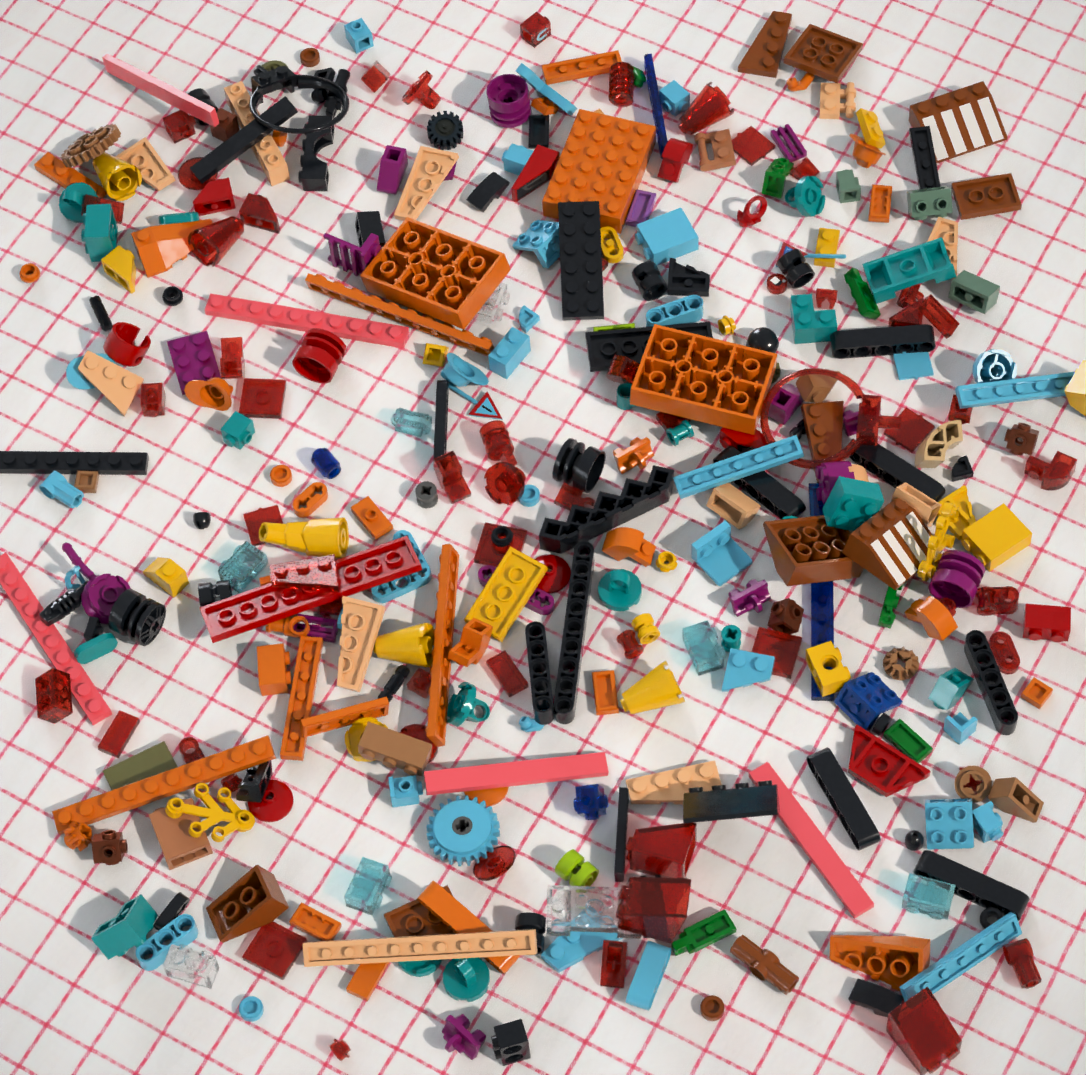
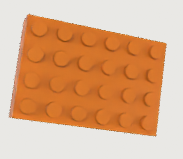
M579 109L542 200L543 216L559 219L558 202L599 201L600 228L612 227L617 233L621 234L636 190L639 188L656 144V126Z
M407 217L362 272L360 277L366 290L370 293L465 329L511 269L504 253Z
M654 324L631 386L630 404L754 435L776 370L777 354Z

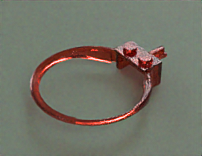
M820 368L799 370L779 380L766 395L760 414L761 430L767 444L776 442L768 425V413L771 402L784 384L794 378L810 374H820L835 378L845 384L853 392L856 399H861V403H859L856 440L852 439L841 451L825 459L806 460L799 458L787 462L805 469H815L816 466H820L823 462L845 461L861 445L877 446L879 428L901 430L902 417L880 415L881 396L865 395L851 378L839 372Z

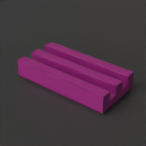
M786 124L785 128L779 127L777 131L771 130V137L789 162H794L807 156V151L789 124ZM780 135L782 136V138L786 142L787 147L791 150L794 156H791V154L779 138Z
M304 614L296 615L303 616L307 619L308 623H312L307 634L308 637H321L325 642H336L338 620ZM300 622L294 625V631L301 632L305 629V624ZM319 625L331 626L333 629L320 627Z

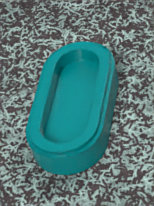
M186 212L159 215V224L199 221V213Z
M104 633L79 645L74 651V656L78 663L87 664L112 652L118 642L112 633Z

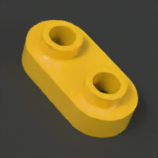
M608 226L600 228L603 258L608 263L620 262L623 259L624 251L616 230Z

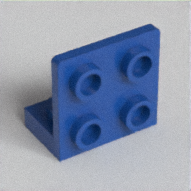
M873 672L845 682L834 700V703L844 713L867 731L871 729L881 713L896 708L903 702Z

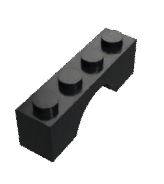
M309 115L308 124H305L304 128L326 124L333 120V116ZM334 125L318 132L305 133L306 139H303L302 142L304 155H301L300 164L303 168L298 174L299 183H302L303 191H328V166L326 162L319 160L316 155L322 148L333 144Z

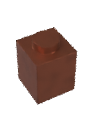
M220 108L216 112L219 124L216 127L210 125L213 137L225 142L240 131L237 115Z

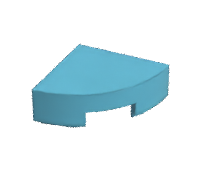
M524 305L520 310L519 324L522 330L527 333L540 320V316Z

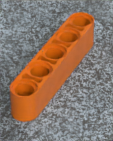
M432 881L417 898L426 909L455 934L493 932L435 881ZM520 955L483 958L505 975Z

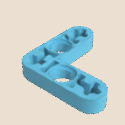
M523 63L515 70L530 86L555 103L568 115L572 116L577 110L571 102L545 84Z
M406 530L396 532L393 540L408 536L421 563L422 570L373 587L371 591L375 602H389L428 584L431 580L430 567L411 533ZM422 572L425 576L421 577L418 573ZM401 579L408 582L404 587H398L395 584ZM382 589L385 594L381 595L378 591Z

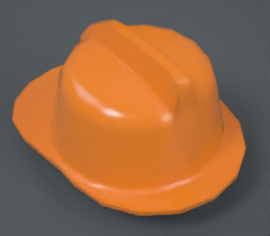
M855 134L849 135L855 141L853 157L858 165L869 168L871 165H875L883 154L886 155L877 147L866 144L864 138Z
M214 377L207 381H189L185 385L184 392L186 397L196 405L225 411L231 407L233 386L219 377Z

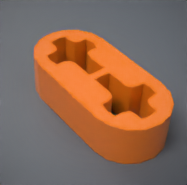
M315 482L295 498L293 509L296 516L300 518L310 516L327 500L328 492L326 485L321 482ZM300 505H302V506H305V505H306L307 508H303V507H302V508L299 509V506H300Z

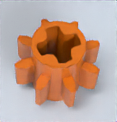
M75 821L64 830L66 834L64 836L65 844L72 850L78 847L79 851H82L92 841V830L87 824L82 823L78 825Z

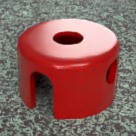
M117 322L109 332L103 348L105 353L115 362L124 366L134 367L141 364L150 347L151 340L147 335L141 346H135L134 341L140 328L130 323Z

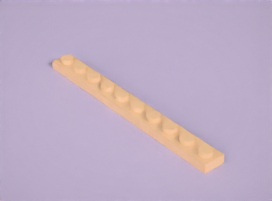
M536 929L303 943L304 967L534 955L538 953Z

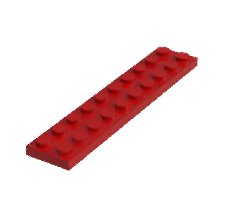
M404 536L199 608L212 643L341 599L343 596L347 597L421 571L422 567L408 536Z

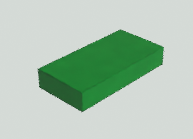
M898 719L883 734L900 752L917 763H920L933 750L926 741L901 719Z

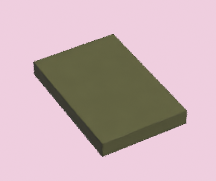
M165 741L103 770V774L111 790L177 768L178 766Z

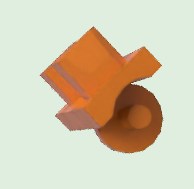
M636 437L631 440L630 447L626 449L619 447L613 450V455L621 474L636 466L640 469L646 468L645 461L654 456L650 446V439L647 437L644 439Z

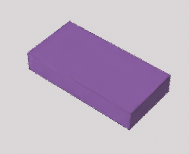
M636 190L625 221L626 225L636 227V224L649 220L656 200V193Z

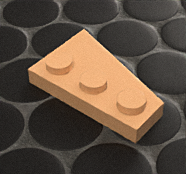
M146 137L115 156L136 166L140 170L142 181L158 191L176 181Z
M938 217L927 242L942 237L957 276L958 222Z
M87 350L78 366V371L125 417L144 378Z

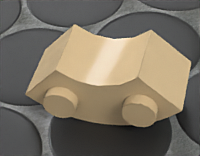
M961 420L949 421L940 425L921 442L915 456L916 468H936L945 461L947 449H953L963 441Z

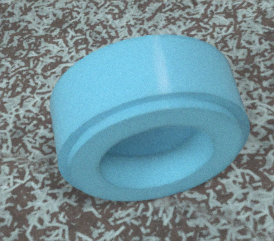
M524 485L518 491L519 502L526 507L535 506L540 500L539 489L534 485Z
M249 996L241 1001L239 1012L244 1020L254 1022L261 1018L264 1008L259 998Z

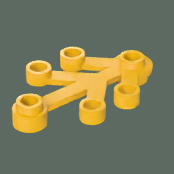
M945 502L941 516L936 521L935 536L931 535L929 538L926 561H921L917 576L922 578V581L927 582L929 578L932 579L942 556L940 552L945 547L952 548L954 545L955 536L946 534L950 522L956 520L959 515V507H956L953 503Z
M198 783L196 785L194 795L200 798L208 808L184 804L183 800L177 797L170 799L165 807L166 814L171 818H179L183 813L207 818L202 822L191 823L188 832L194 838L200 837L202 832L221 821L230 822L224 827L216 826L213 829L211 838L215 842H222L227 835L236 830L246 832L255 823L253 814L247 810H241L231 799L230 789L226 787L220 788L216 798L219 802L224 803L231 813L224 812L209 795V787L205 783ZM198 789H203L205 792L202 793ZM221 793L226 794L227 797L221 796ZM193 828H198L199 832L194 831ZM216 832L221 833L222 836L216 835Z

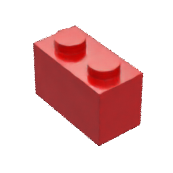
M1038 604L1025 605L1023 638H1029L1034 641L1043 639L1052 640L1053 642H1068L1071 630V607Z

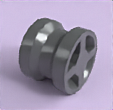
M425 481L417 485L415 492L418 505L426 509L434 507L438 502L435 484Z

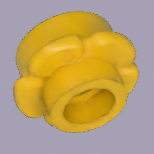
M724 315L722 319L718 320V328L722 335H732L734 333L736 325L732 318Z
M669 551L659 554L658 559H656V566L662 572H669L677 567V558Z

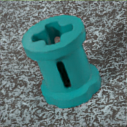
M683 420L680 425L672 429H666L667 437L674 446L678 445L679 441L694 436L693 429L687 420Z
M735 625L725 626L721 631L722 649L725 652H730V648L739 650L741 630Z

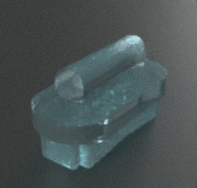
M397 408L391 418V423L395 426V431L421 437L422 434L430 433L432 417L429 414Z

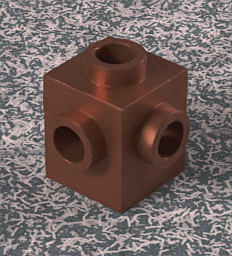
M1025 423L1014 424L1011 429H1007L1004 441L1008 442L1006 448L1011 449L1010 452L1016 455H1023V453L1032 455L1039 431L1031 429V426Z
M790 598L774 602L767 626L781 636L796 633L799 631L804 609Z
M106 830L100 834H94L91 841L94 864H118L122 862L124 854L128 852L127 840H123L122 832Z

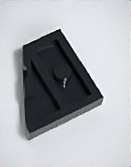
M670 258L667 295L709 297L710 275L703 271H697L689 265L685 267L676 263V259Z

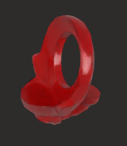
M760 195L752 197L745 205L743 212L737 211V220L741 227L751 226L761 221V217L767 209V201L764 197ZM759 200L761 203L759 210L754 214H750L751 204Z

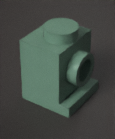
M853 170L837 171L836 188L840 203L860 201L861 186L859 185L858 177H854Z

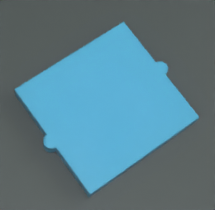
M905 351L900 354H893L899 380L912 378L917 380L919 377L934 375L928 352L906 353Z

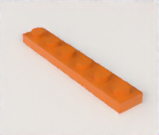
M300 636L280 751L281 759L303 761L307 737L302 738L300 722L301 719L311 717L323 647V638Z

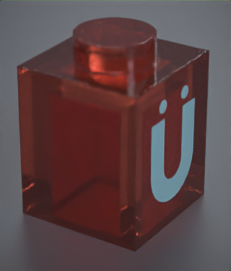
M535 12L520 24L521 38L535 48L551 35L549 19Z

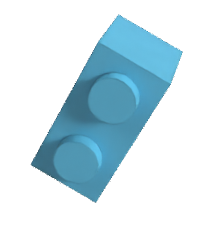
M512 327L488 355L490 370L508 379L531 351L530 336Z

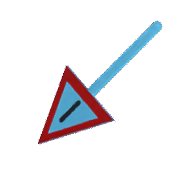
M448 383L450 389L475 404V407L468 416L503 420L488 392L478 402Z

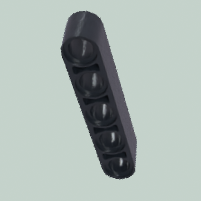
M928 324L841 330L832 333L830 336L832 355L838 359L900 354L905 351L906 353L930 352L936 347L934 329Z
M860 435L846 451L852 461L863 466L866 470L894 488L906 482L937 502L945 494V488L938 481L865 435Z
M729 445L713 459V463L742 453ZM765 471L733 481L780 519L785 516L799 517L806 510L805 504L799 497Z
M534 621L527 624L525 628L535 721L541 725H546L554 719L546 632L542 623Z
M972 630L966 635L965 655L996 730L1002 735H1010L1016 729L1018 713L986 636L981 631ZM971 643H977V644H979V645H978V646H974V645H972ZM978 662H985V663H987V664H986V665H982V664H980V663H978ZM986 681H993L995 684H989ZM995 700H1001L1003 703H996ZM1003 719H1007V720H1010L1011 722H1010V723H1006V722H1003L1002 720H1003Z
M827 747L807 756L810 770L856 849L860 851L880 842V834L832 751Z
M930 850L923 851L913 871L918 878L979 906L997 908L1002 912L1003 916L1012 912L1016 914L1018 921L1021 919L1030 900L1024 892Z

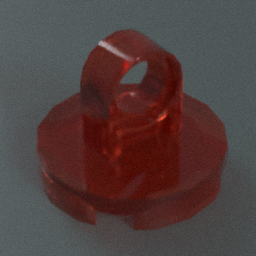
M428 70L424 71L418 77L419 79L406 91L401 100L409 105L416 98L425 107L435 109L441 99L427 85L433 75Z
M498 462L486 471L484 479L486 478L487 486H485V489L492 500L498 504L511 505L521 499L524 493V481L526 480L525 474L521 469L507 462Z

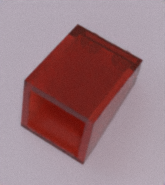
M681 823L636 829L634 836L629 837L626 846L630 870L652 876L660 874L663 879L684 884L697 844V823Z
M630 877L627 884L622 885L619 891L618 898L622 900L616 911V918L619 919L617 928L672 944L687 918L691 879Z
M928 987L888 1014L886 1032L920 1075H924L927 1072L930 1074L935 1072L941 1066V1062L947 1058L952 1060L960 1053L962 1040Z

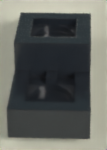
M492 172L473 190L466 200L484 212L495 197L499 199L510 182L497 173Z
M857 979L848 998L851 1004L872 1009L877 1015L895 1020L905 1002L902 995L861 979Z

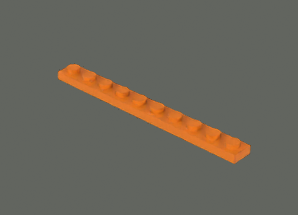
M308 273L305 279L309 289L488 356L494 349L492 341L486 337L478 338L467 330L463 329L460 331L455 329L449 323L444 322L441 324L430 316L426 315L423 317L418 315L412 309L404 310L396 303L381 301L375 295L367 296L357 288L349 289L338 281L330 282L320 274L312 275Z
M451 544L442 545V553L439 556L441 565L440 573H438L439 590L436 593L438 603L437 610L435 611L436 627L433 631L435 639L434 648L432 649L433 665L430 669L431 687H429L430 702L427 708L428 726L425 729L427 738L436 747L445 746L451 659L448 658V654L453 645L459 554Z
M268 735L52 811L57 832L60 835L64 834V830L75 821L78 825L82 823L89 825L194 788L198 783H208L276 759L270 737Z

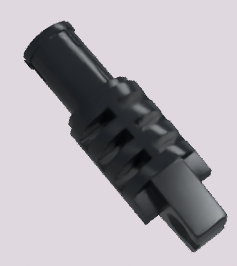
M340 69L334 83L339 85L347 94L346 85L350 72L346 69ZM330 90L324 107H327L326 116H333L334 119L337 110L341 111L342 108L340 98Z
M87 581L74 591H67L60 598L51 602L39 614L40 619L47 626H50L69 615L75 608L80 607L82 601L81 594Z

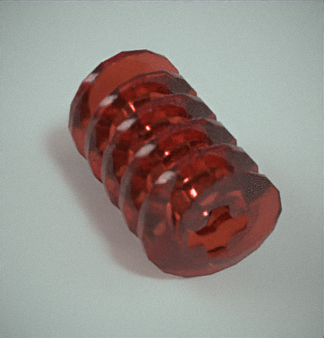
M617 62L609 69V101L618 107H627L633 103L634 68L629 63Z

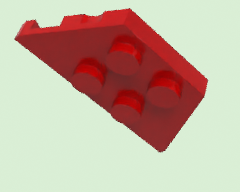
M859 725L855 726L848 768L849 774L885 797L930 776V770Z

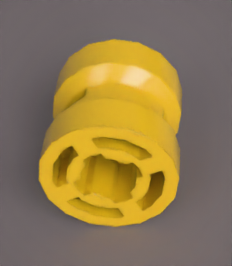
M644 613L632 620L631 625L638 632L637 637L641 644H649L660 636L657 626H654L651 614Z

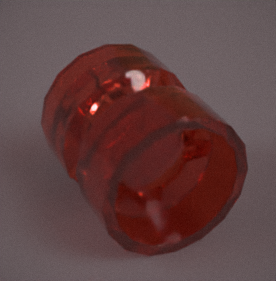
M491 421L481 427L479 433L483 444L486 445L485 450L490 460L500 461L513 454L514 446L509 437L506 424L503 421Z

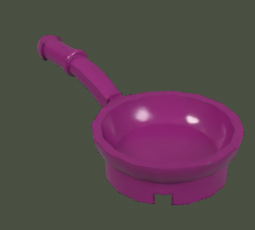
M67 542L63 543V552L67 554L73 565L80 566L81 569L79 571L89 579L81 594L82 606L89 617L99 618L101 624H108L109 615L115 601L125 590L130 589L128 582L118 575H94V572L77 555L72 545Z

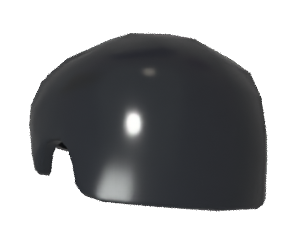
M760 327L749 334L746 346L776 353L779 341L771 329Z

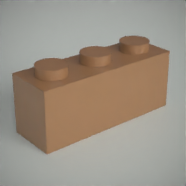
M368 722L358 744V754L366 760L373 761L375 759L380 761L386 767L403 769L405 773L411 776H423L432 754V744Z

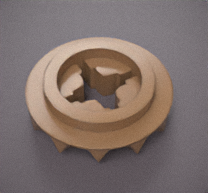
M904 646L898 649L894 647L890 652L886 653L883 659L884 671L888 676L896 680L910 679L919 669L918 656L913 653V650L909 651ZM898 657L902 661H906L905 669L900 664H897Z
M967 766L960 770L955 778V790L959 797L972 798V803L984 800L992 788L990 775L979 766ZM970 775H972L975 781L983 780V782L976 785V793H974L971 787H963L970 782Z

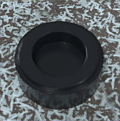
M883 713L873 727L872 732L878 736L881 735L890 723L891 717Z

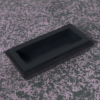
M529 115L528 147L530 149H535L537 145L549 147V115Z

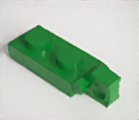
M852 267L844 274L846 284H849L852 297L856 300L858 311L862 316L876 320L881 316V313L867 282L862 280L858 269Z
M888 586L878 622L879 626L891 629L896 617L893 609L897 608L900 598L896 596L897 590L892 589L890 586Z
M722 910L685 928L679 934L680 939L671 943V948L675 956L686 951L691 954L736 933L737 929L726 910Z

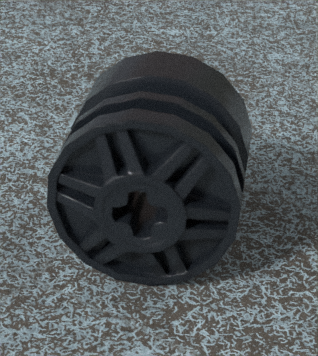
M569 438L563 444L556 457L552 477L558 482L562 481L565 485L573 481L575 489L590 493L601 476L606 454L604 451L592 446L585 450L583 442H577V440Z
M131 588L125 590L115 601L108 620L109 629L124 637L128 636L130 640L142 646L149 645L159 634L166 617L165 605L150 598L146 599L145 595Z

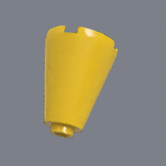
M106 152L92 161L93 168L109 197L116 201H123L134 196L137 186L140 187L142 183V175L136 166Z
M421 623L379 635L376 638L373 652L377 654L378 658L421 667H432V649L435 640L433 636L434 628L432 624Z
M667 661L659 664L622 693L623 699L620 702L625 712L630 711L631 714H636L685 702L684 697L679 698L678 696L682 692L672 671L665 669L668 666Z

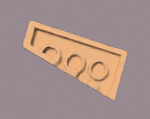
M420 146L395 210V219L404 221L408 217L417 220L458 160V153Z

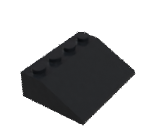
M772 780L759 781L758 786L749 787V783H737L735 788L726 789V785L712 786L711 791H703L702 787L689 788V793H684L683 823L778 815L780 813L777 784L772 785Z

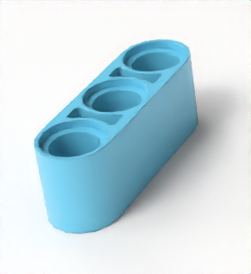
M689 295L652 308L646 313V327H653L654 324L665 326L695 323L703 317V299L698 295Z
M188 914L176 917L149 937L141 946L137 947L136 957L141 968L146 971H153L193 942L198 936V928L194 918ZM191 926L189 930L181 931L183 927ZM172 940L170 944L162 945L164 941ZM153 954L150 959H143L145 955Z
M652 941L647 942L626 997L627 1004L650 1010L669 962L672 948Z

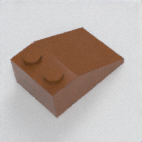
M255 865L206 907V910L220 942L224 943L271 923L287 910L289 906L274 874L259 865Z

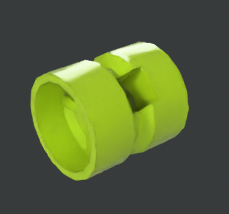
M572 849L559 860L555 867V873L564 881L569 880V885L578 893H583L594 883L598 877L599 870L590 862H584V857Z

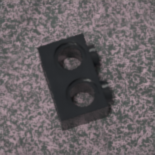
M522 1019L494 1027L495 1035L491 1036L492 1046L496 1059L501 1058L503 1066L531 1058L529 1042Z

